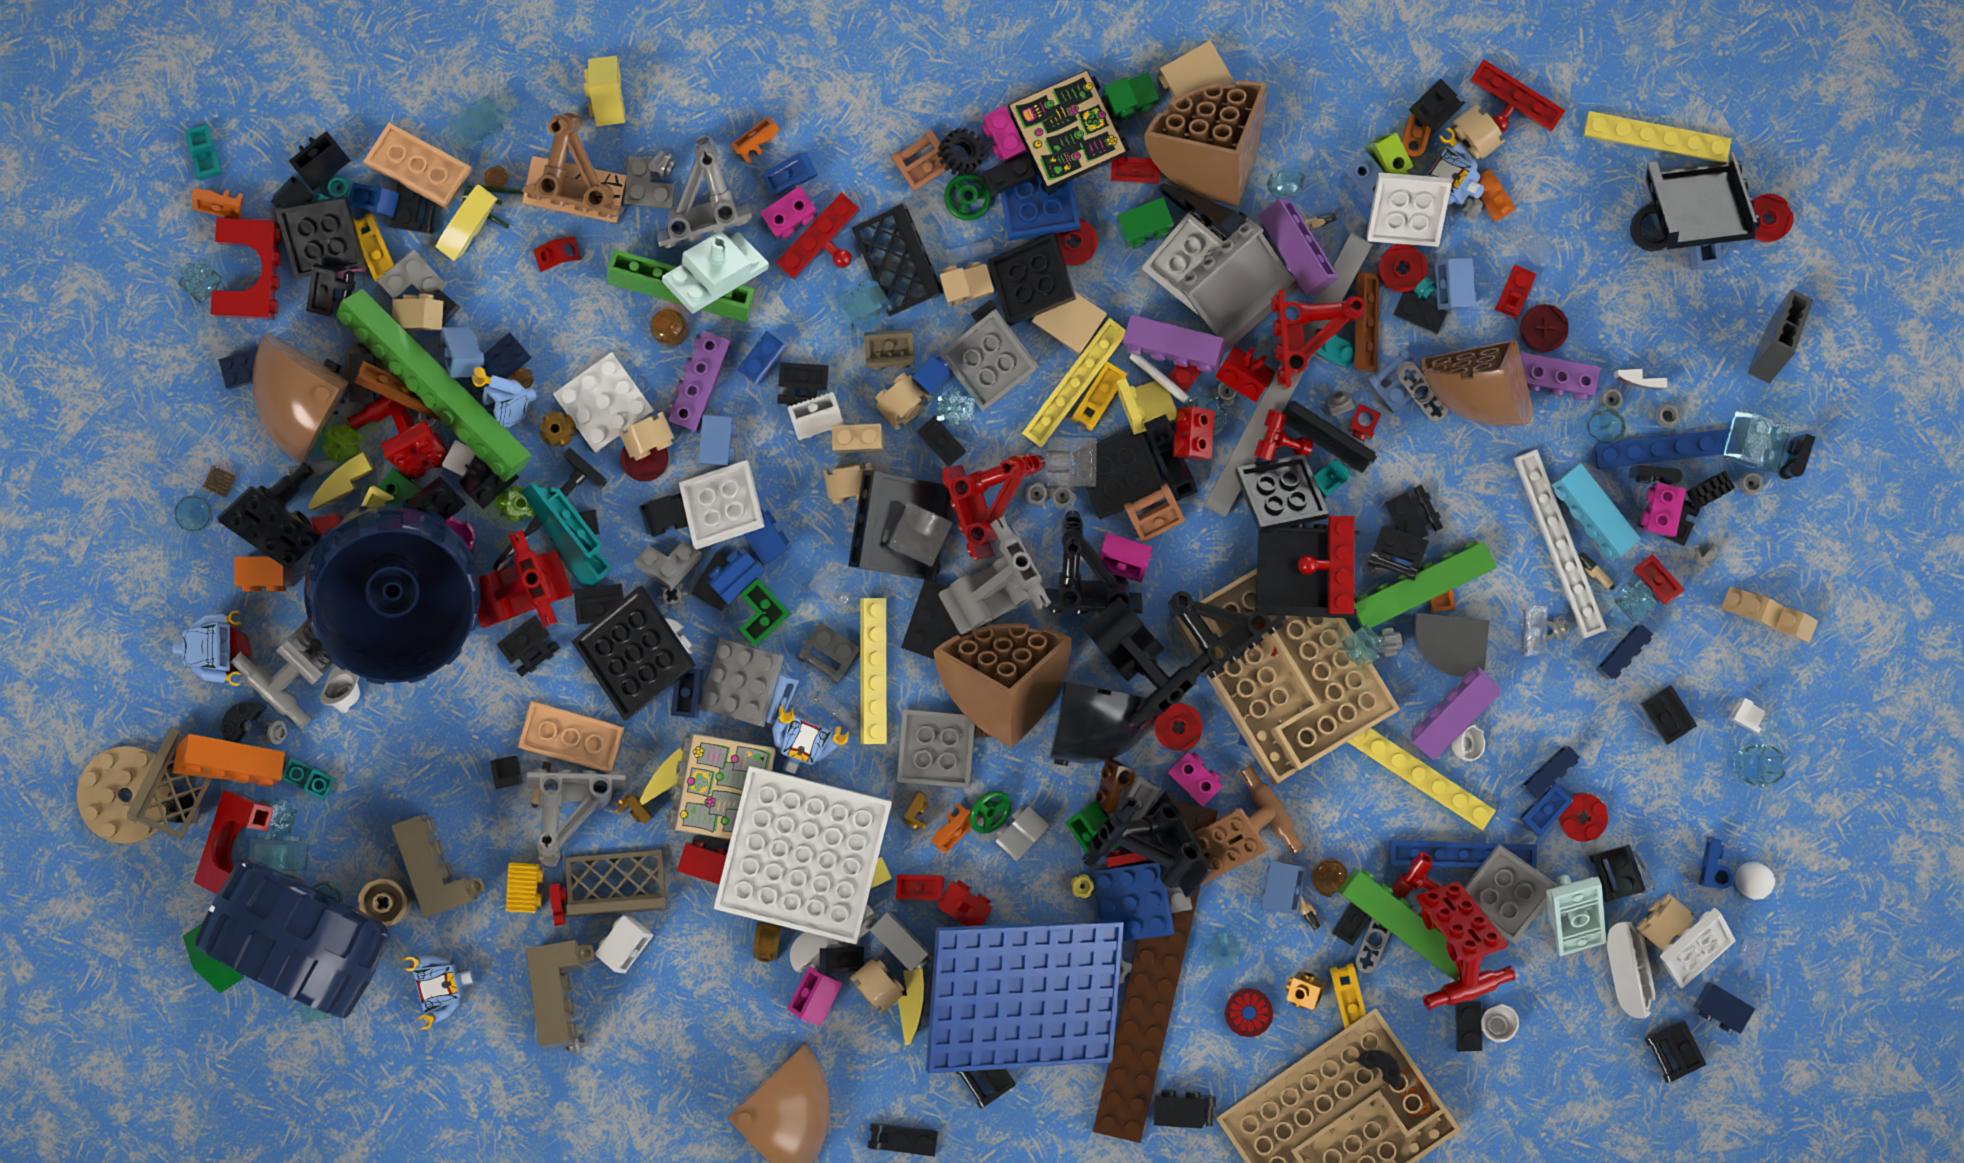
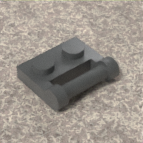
M820 622L797 656V659L801 662L806 661L832 678V682L838 684L860 651V647ZM813 646L840 663V668L836 670L811 654L810 651Z

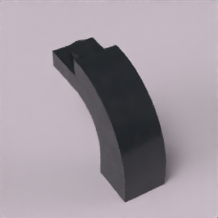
M1164 414L1144 423L1145 433L1155 459L1175 500L1179 501L1197 493L1198 490L1194 478L1184 458L1173 456L1175 436L1167 415Z

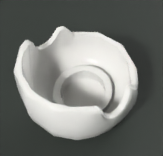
M1470 724L1451 743L1455 755L1467 762L1478 759L1485 750L1484 731L1477 728L1476 724Z
M1755 861L1744 863L1738 868L1734 877L1737 890L1753 900L1766 898L1775 887L1773 872L1767 866Z
M1504 1004L1491 1007L1482 1016V1031L1488 1039L1494 1042H1506L1515 1036L1519 1028V1017L1513 1008Z

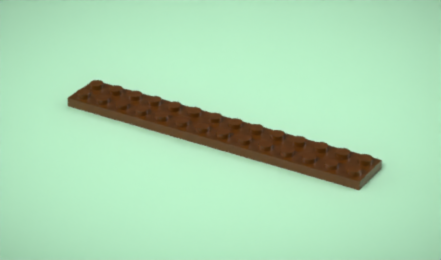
M1176 801L1192 833L1203 826L1207 827L1216 822L1218 810ZM1200 886L1190 897L1191 910L1171 913L1175 934L1137 939L1131 972L1129 973L1114 1037L1113 1059L1108 1063L1093 1127V1132L1141 1143Z

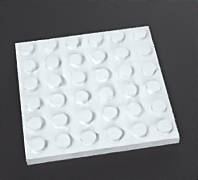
M749 766L714 909L857 944L892 801Z

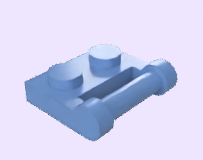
M1406 349L1401 350L1398 353L1399 356L1375 376L1372 374L1367 378L1368 383L1393 413L1413 397L1399 379H1396L1385 389L1381 382L1394 373L1401 363L1406 361L1413 362L1423 373ZM1407 370L1405 376L1414 383L1416 379L1412 375V371ZM1420 386L1416 390V394H1418L1426 386Z

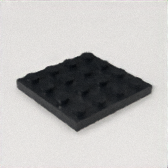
M643 586L634 589L571 641L624 721L631 719L696 667V664Z

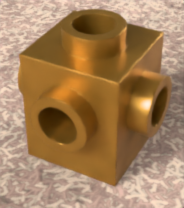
M553 411L543 418L544 422L539 425L542 429L540 432L541 437L547 444L551 443L552 446L560 445L564 447L573 441L572 437L577 434L574 428L576 424L572 417L562 412L556 413ZM557 424L560 429L559 432L554 433L552 427Z
M1307 971L1298 972L1293 978L1290 977L1287 982L1285 991H1288V996L1286 1000L1291 1001L1298 1008L1314 1010L1320 1003L1326 982L1316 978V975Z

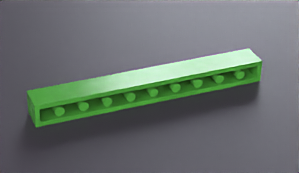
M363 289L341 301L336 313V317L340 322L348 327L358 340L363 342L496 475L506 482L526 467L531 454L454 378H450L449 373Z

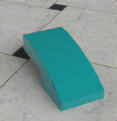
M206 124L184 130L188 150L192 155L196 178L201 181L222 175L209 125Z

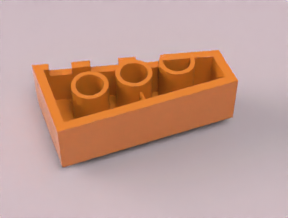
M188 734L176 746L172 773L231 780L239 783H256L261 787H272L281 781L285 752Z

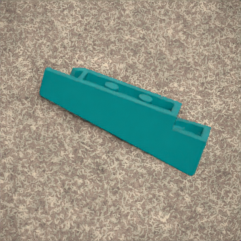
M532 483L522 490L523 495L583 588H588L599 582L613 569L598 553L603 547L602 543L559 488L538 487L536 483Z

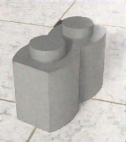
M1020 806L1011 816L1015 820L1009 826L1004 824L995 833L998 837L995 842L1016 861L1022 857L1050 826L1029 806L1025 809Z

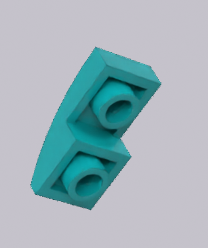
M290 756L282 772L281 780L325 800L335 781V777Z

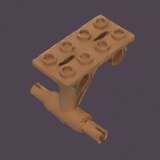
M569 112L554 116L548 124L549 132L554 134L548 165H545L543 176L538 179L537 184L523 186L522 192L528 193L527 197L535 200H542V198L551 199V204L565 206V204L575 205L574 209L588 213L589 210L599 211L598 216L612 219V217L624 213L625 207L613 204V189L607 184L600 183L577 134L582 125L581 118ZM568 149L584 181L565 176L566 169L564 167ZM550 179H552L555 183L554 189L550 187ZM597 191L602 194V201L597 199Z
M1252 765L1239 772V775H1241L1251 790L1249 796L1259 810L1248 818L1243 809L1236 808L1207 827L1203 826L1193 832L1212 869L1200 886L1264 853L1268 848L1261 839L1259 832L1267 824L1278 838H1282L1292 855L1305 847L1293 830L1294 823L1285 811L1283 803L1275 796L1268 783L1266 784V782L1263 783Z

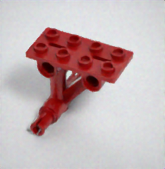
M1278 289L1274 293L1273 297H1271V310L1276 312L1277 320L1273 322V335L1278 336V344L1275 346L1276 361L1280 360L1281 369L1277 370V383L1282 385V390H1288L1291 387V376L1302 372L1308 365V359L1347 322L1361 319L1365 311L1363 299L1353 296L1344 302L1308 304L1307 302H1284L1283 289ZM1287 309L1295 312V320H1290L1286 317L1285 311ZM1331 320L1304 345L1303 324H1309L1310 321ZM1290 358L1298 359L1300 363L1299 369H1294L1290 366Z
M385 396L376 399V403H367L364 410L347 418L349 425L355 432L372 421L378 423L391 416L399 434L381 443L385 458L409 480L420 479L426 475V471L442 467L449 452L438 433H432L425 420L415 425L406 408L407 406Z
M1031 453L1011 456L1007 460L1002 461L999 466L983 472L979 470L969 475L965 474L962 465L942 469L943 484L949 489L951 506L958 514L960 531L965 534L968 542L966 545L967 551L974 561L994 556L991 543L999 538L990 524L995 520L999 521V518L1003 516L1023 478L1034 475L1045 467V462H1041V460H1044L1042 456ZM1005 482L991 508L988 509L983 493L988 491L989 487Z
M523 530L508 535L516 554L514 556L516 565L479 577L480 604L478 619L482 628L490 627L535 609L542 623V628L550 626L549 623L552 625L557 623L550 604L573 595L557 550L536 555L533 550L529 549Z
M1454 882L1417 895L1416 900L1422 907L1424 925L1430 931L1438 928L1447 939L1446 948L1448 955L1455 962L1460 978L1443 985L1439 991L1423 995V1003L1427 1010L1444 1004L1452 1006L1464 1001L1475 1000L1478 996L1495 991L1498 985L1516 979L1515 971L1510 965L1493 972L1491 970L1480 972V962H1482L1483 956L1507 948L1508 942L1460 882Z

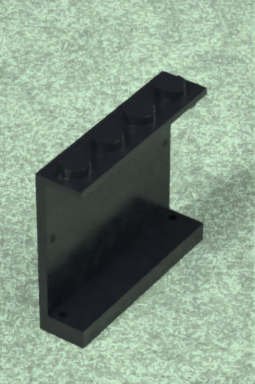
M1298 524L1263 532L1258 531L1255 612L1261 611L1266 615L1283 614L1284 616L1356 619L1357 609H1354V614H1328V570H1316L1314 573L1307 575L1303 574L1298 568V561L1304 555H1311L1316 560H1328L1327 524H1314V529L1304 528L1305 524ZM1354 530V539L1355 535L1359 534L1360 531Z

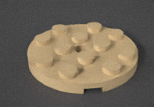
M134 746L115 747L100 753L85 767L78 782L77 804L84 822L95 834L111 842L128 844L146 840L160 831L137 821L135 823L127 819V812L156 756L154 753ZM168 768V769H167V772H168V775H169V777H170V779H171V778H173V776H172V773L170 772V770H169V768ZM164 775V777H163V779H162L161 782H163V781L166 780L165 775ZM169 785L159 787L156 791L159 800L167 798L168 793L171 792ZM124 788L132 791V798L128 802L121 800V790ZM153 797L151 803L156 802V800H155L154 797ZM167 803L161 805L166 816ZM158 806L147 809L144 817L151 820L162 817Z

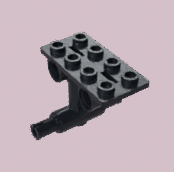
M303 462L290 476L282 477L271 488L267 489L260 485L256 489L250 486L217 517L218 522L285 568L290 569L317 544L321 537V534L312 528L310 521L302 512L296 510L294 513H290L285 506L300 492V486L311 475L315 474L314 470L306 462Z
M1072 510L1067 512L1062 522L1063 564L1062 572L1059 575L1058 589H1045V593L1051 601V604L1045 607V609H1049V611L1054 613L1072 610L1078 614H1086L1088 611L1100 614L1117 598L1121 597L1136 615L1142 614V593L1129 592L1128 580L1111 573L1084 537V525L1080 514L1077 511H1074V514H1072ZM1080 555L1100 581L1081 580V574L1079 573Z
M1184 591L1175 593L1168 602L1170 612L1181 618L1199 642V648L1213 663L1208 670L1201 674L1203 679L1207 676L1210 679L1214 678L1224 670L1222 666L1228 661L1232 664L1244 655L1242 652L1244 648L1248 646L1250 650L1264 640L1262 638L1263 634L1268 632L1271 635L1284 626L1281 622L1285 619L1283 614L1274 621H1271L1261 611L1246 615L1193 601L1191 595ZM1201 616L1236 626L1219 638L1216 633L1213 634ZM1253 618H1257L1262 622L1261 630H1256L1252 627L1251 620ZM1218 647L1222 650V659H1216L1212 656V648Z
M1121 597L1117 598L1084 628L1087 635L1128 682L1139 673L1145 676L1157 688L1145 699V705L1129 717L1139 730L1153 716L1161 715L1171 705L1179 702L1183 695L1198 681L1196 678L1213 665L1202 652L1189 666L1181 667L1169 677L1155 659L1165 649Z
M1165 791L1147 816L1131 821V817L1139 809V804H1136L1137 800L1134 798H1126L1119 809L1113 810L1104 824L1099 825L1098 832L1090 841L1089 850L1082 857V860H1086L1084 864L1094 867L1102 856L1107 855L1114 845L1117 844L1165 866L1160 873L1162 883L1169 888L1180 887L1185 897H1191L1212 869L1171 792Z

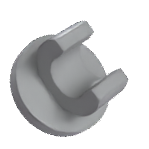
M1556 616L1554 620L1542 623L1543 626L1549 625L1553 628L1552 634L1546 635L1545 639L1557 637L1558 640H1564L1566 634H1568V624L1561 616Z
M279 720L263 722L264 726H268L267 735H261V738L269 740L271 744L275 745L282 743L287 735L285 723Z
M583 1029L578 1030L579 1034L584 1032ZM575 1039L576 1045L564 1048L568 1053L572 1052L574 1055L580 1053V1048L588 1046L590 1042L588 1040L580 1043L578 1039Z

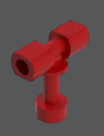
M1269 409L1264 426L1268 428L1264 440L1259 439L1254 456L1272 461L1276 448L1285 445L1293 448L1295 455L1305 454L1308 457L1313 449V442L1311 439L1302 436L1298 439L1286 436L1283 426L1287 415Z
M1424 852L1418 853L1410 863V871L1407 874L1401 873L1392 884V890L1395 895L1405 898L1413 888L1420 889L1424 887L1430 891L1442 887L1427 878V871L1432 867V858Z

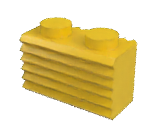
M509 862L505 911L536 913L538 908L542 907L543 894L539 893V883L544 881V869H540V863Z

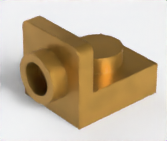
M918 791L903 816L907 819L905 823L915 830H918L919 827L925 829L927 826L926 823L915 817L917 813L922 815L928 805V802L925 801L927 795Z
M628 794L617 802L619 807L614 810L619 814L630 806L632 810L629 812L638 823L642 821L643 824L654 817L645 804L642 805L640 803V798L637 794L632 797Z
M757 922L753 945L754 958L761 962L778 960L781 934L780 925Z

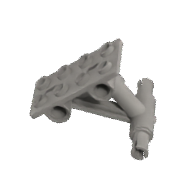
M708 135L699 136L695 141V162L677 208L671 209L667 214L668 229L657 232L659 247L665 246V248H670L678 245V241L688 238V241L696 240L702 237V233L708 231L718 233L725 230L727 225L734 224L735 226L746 224L749 222L748 219L752 218L749 204L735 206L730 189L726 188L717 160L715 142ZM703 175H705L710 191V201L691 207ZM722 206L730 207L727 211L719 210ZM675 221L683 222L680 226L673 225Z
M1004 517L990 524L1001 542L999 548L1004 556L996 560L993 566L971 577L970 575H965L954 581L949 588L939 592V597L960 635H964L1032 600L1037 610L1043 609L1042 606L1047 607L1051 604L1042 585V578L1034 566L1031 557L1028 555L1019 537L1013 535Z
M308 619L276 650L287 663L273 677L262 666L258 665L256 667L242 652L230 662L246 677L245 682L247 684H250L280 715L284 716L286 714L300 729H303L312 718L296 704L297 699L285 688L299 674L313 685L333 664L320 640L314 638Z
M533 769L532 772H527L528 788L540 789L542 820L541 835L537 841L538 859L547 868L549 866L551 868L556 867L561 856V846L596 807H607L612 801L613 791H626V775H621V772L618 771L596 774V771L584 770L581 774H577L564 769L557 770V773H547L545 769ZM549 789H556L554 792H547ZM598 790L606 791L603 794L596 793ZM562 802L581 803L558 829L559 809L562 808Z

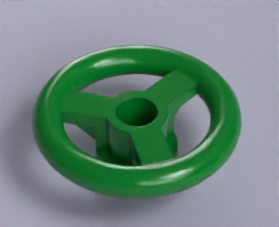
M970 173L963 176L957 175L950 180L944 192V201L948 211L953 216L961 220L972 221L982 217L989 210L992 196L984 178ZM973 180L979 183L984 191H977L974 186L964 185L961 181ZM954 187L959 191L958 196L961 201L959 210L954 207L951 199ZM966 192H970L973 195L970 200H966L963 196ZM985 198L983 206L978 211L966 213L969 205L975 203L977 199Z
M990 791L978 798L971 808L969 823L972 829L977 833L987 834L1000 828L1010 814V798L1002 791ZM1000 798L1002 800L998 802H993L991 799ZM1003 809L1001 816L992 824V820L997 812ZM977 814L983 818V826L978 825L976 820Z

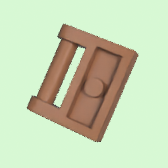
M931 129L920 140L900 153L895 152L890 156L913 192L947 171L944 169L947 166L946 163L942 165L940 163L943 157H938L940 142ZM929 144L934 147L932 151L906 167L903 161Z
M1167 483L1160 486V490L1132 504L1129 502L1123 505L1142 543L1185 522ZM1166 497L1167 502L1137 517L1136 512Z

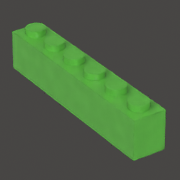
M614 249L607 268V284L683 305L662 282V276L677 268L676 266ZM740 285L700 310L747 323L754 302L755 289Z
M1475 540L1464 545L1465 551L1456 554L1455 551H1452L1442 556L1443 561L1436 565L1431 561L1421 566V572L1417 573L1415 581L1407 579L1408 576L1402 575L1398 577L1399 582L1392 586L1387 582L1377 587V593L1371 596L1364 593L1354 598V609H1357L1356 619L1362 631L1365 632L1497 568L1485 542L1483 541L1478 544Z
M1354 868L1337 892L1455 981L1458 980L1459 975L1456 964L1448 955L1446 948L1447 939L1439 929L1428 930L1424 925L1422 912L1417 915L1411 910L1412 904L1402 897L1400 900H1397L1392 896L1394 891L1384 883L1381 886L1373 881L1375 876L1363 868L1362 871Z

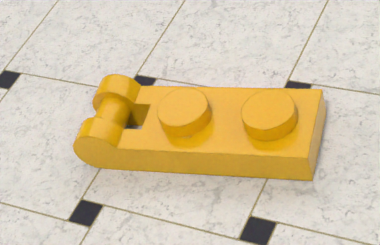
M369 212L364 214L365 217L359 220L355 218L354 222L365 261L374 281L378 283L377 279L394 265V261L373 213ZM369 226L371 231L363 234L361 229Z
M1107 361L1071 419L1076 423L1078 421L1086 425V429L1092 432L1118 390L1117 381L1124 379L1127 373ZM1087 407L1095 411L1092 418L1084 413Z
M1353 962L1346 964V967L1338 969L1337 967L1329 968L1345 1029L1366 1015ZM1349 976L1350 983L1341 985L1340 978Z

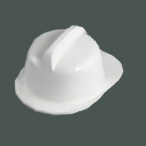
M335 666L330 672L324 689L321 692L320 702L324 705H332L340 712L346 713L350 706L355 704L360 697V689L357 683L359 676L347 669L341 670Z

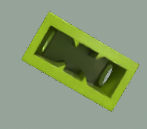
M1397 132L1386 133L1366 145L1375 162L1385 173L1409 175L1407 170L1411 169L1413 164ZM1394 159H1395L1396 162H1397V165H1396L1395 168L1393 167V161H1394Z

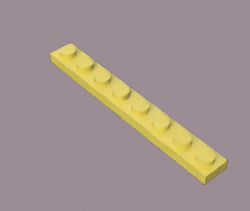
M1371 728L1348 741L1349 744L1482 831L1496 811Z

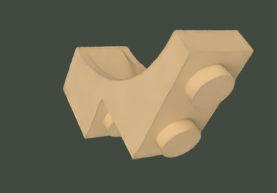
M1731 586L1721 607L1726 612L1760 623L1788 637L1810 643L1818 620L1804 612L1784 607L1770 598Z

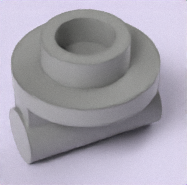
M659 151L648 165V168L652 172L660 173L661 177H665L666 174L670 175L676 162L673 161V155H666L665 152Z
M1342 390L1335 391L1327 399L1332 417L1355 409L1351 395L1348 392Z
M1710 545L1706 551H1703L1700 547L1695 549L1696 554L1694 558L1700 567L1705 566L1708 569L1712 567L1710 560L1716 558L1718 552L1716 545Z

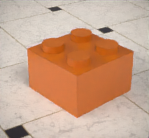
M269 556L234 557V586L242 587V591L262 592V587H266V591H286V587H294L293 566L287 569Z

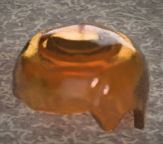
M663 309L651 318L650 331L654 339L661 346L673 348L681 345L687 338L688 324L677 310Z
M1333 858L1319 861L1311 871L1313 886L1319 894L1326 897H1332L1347 879V869L1341 861Z

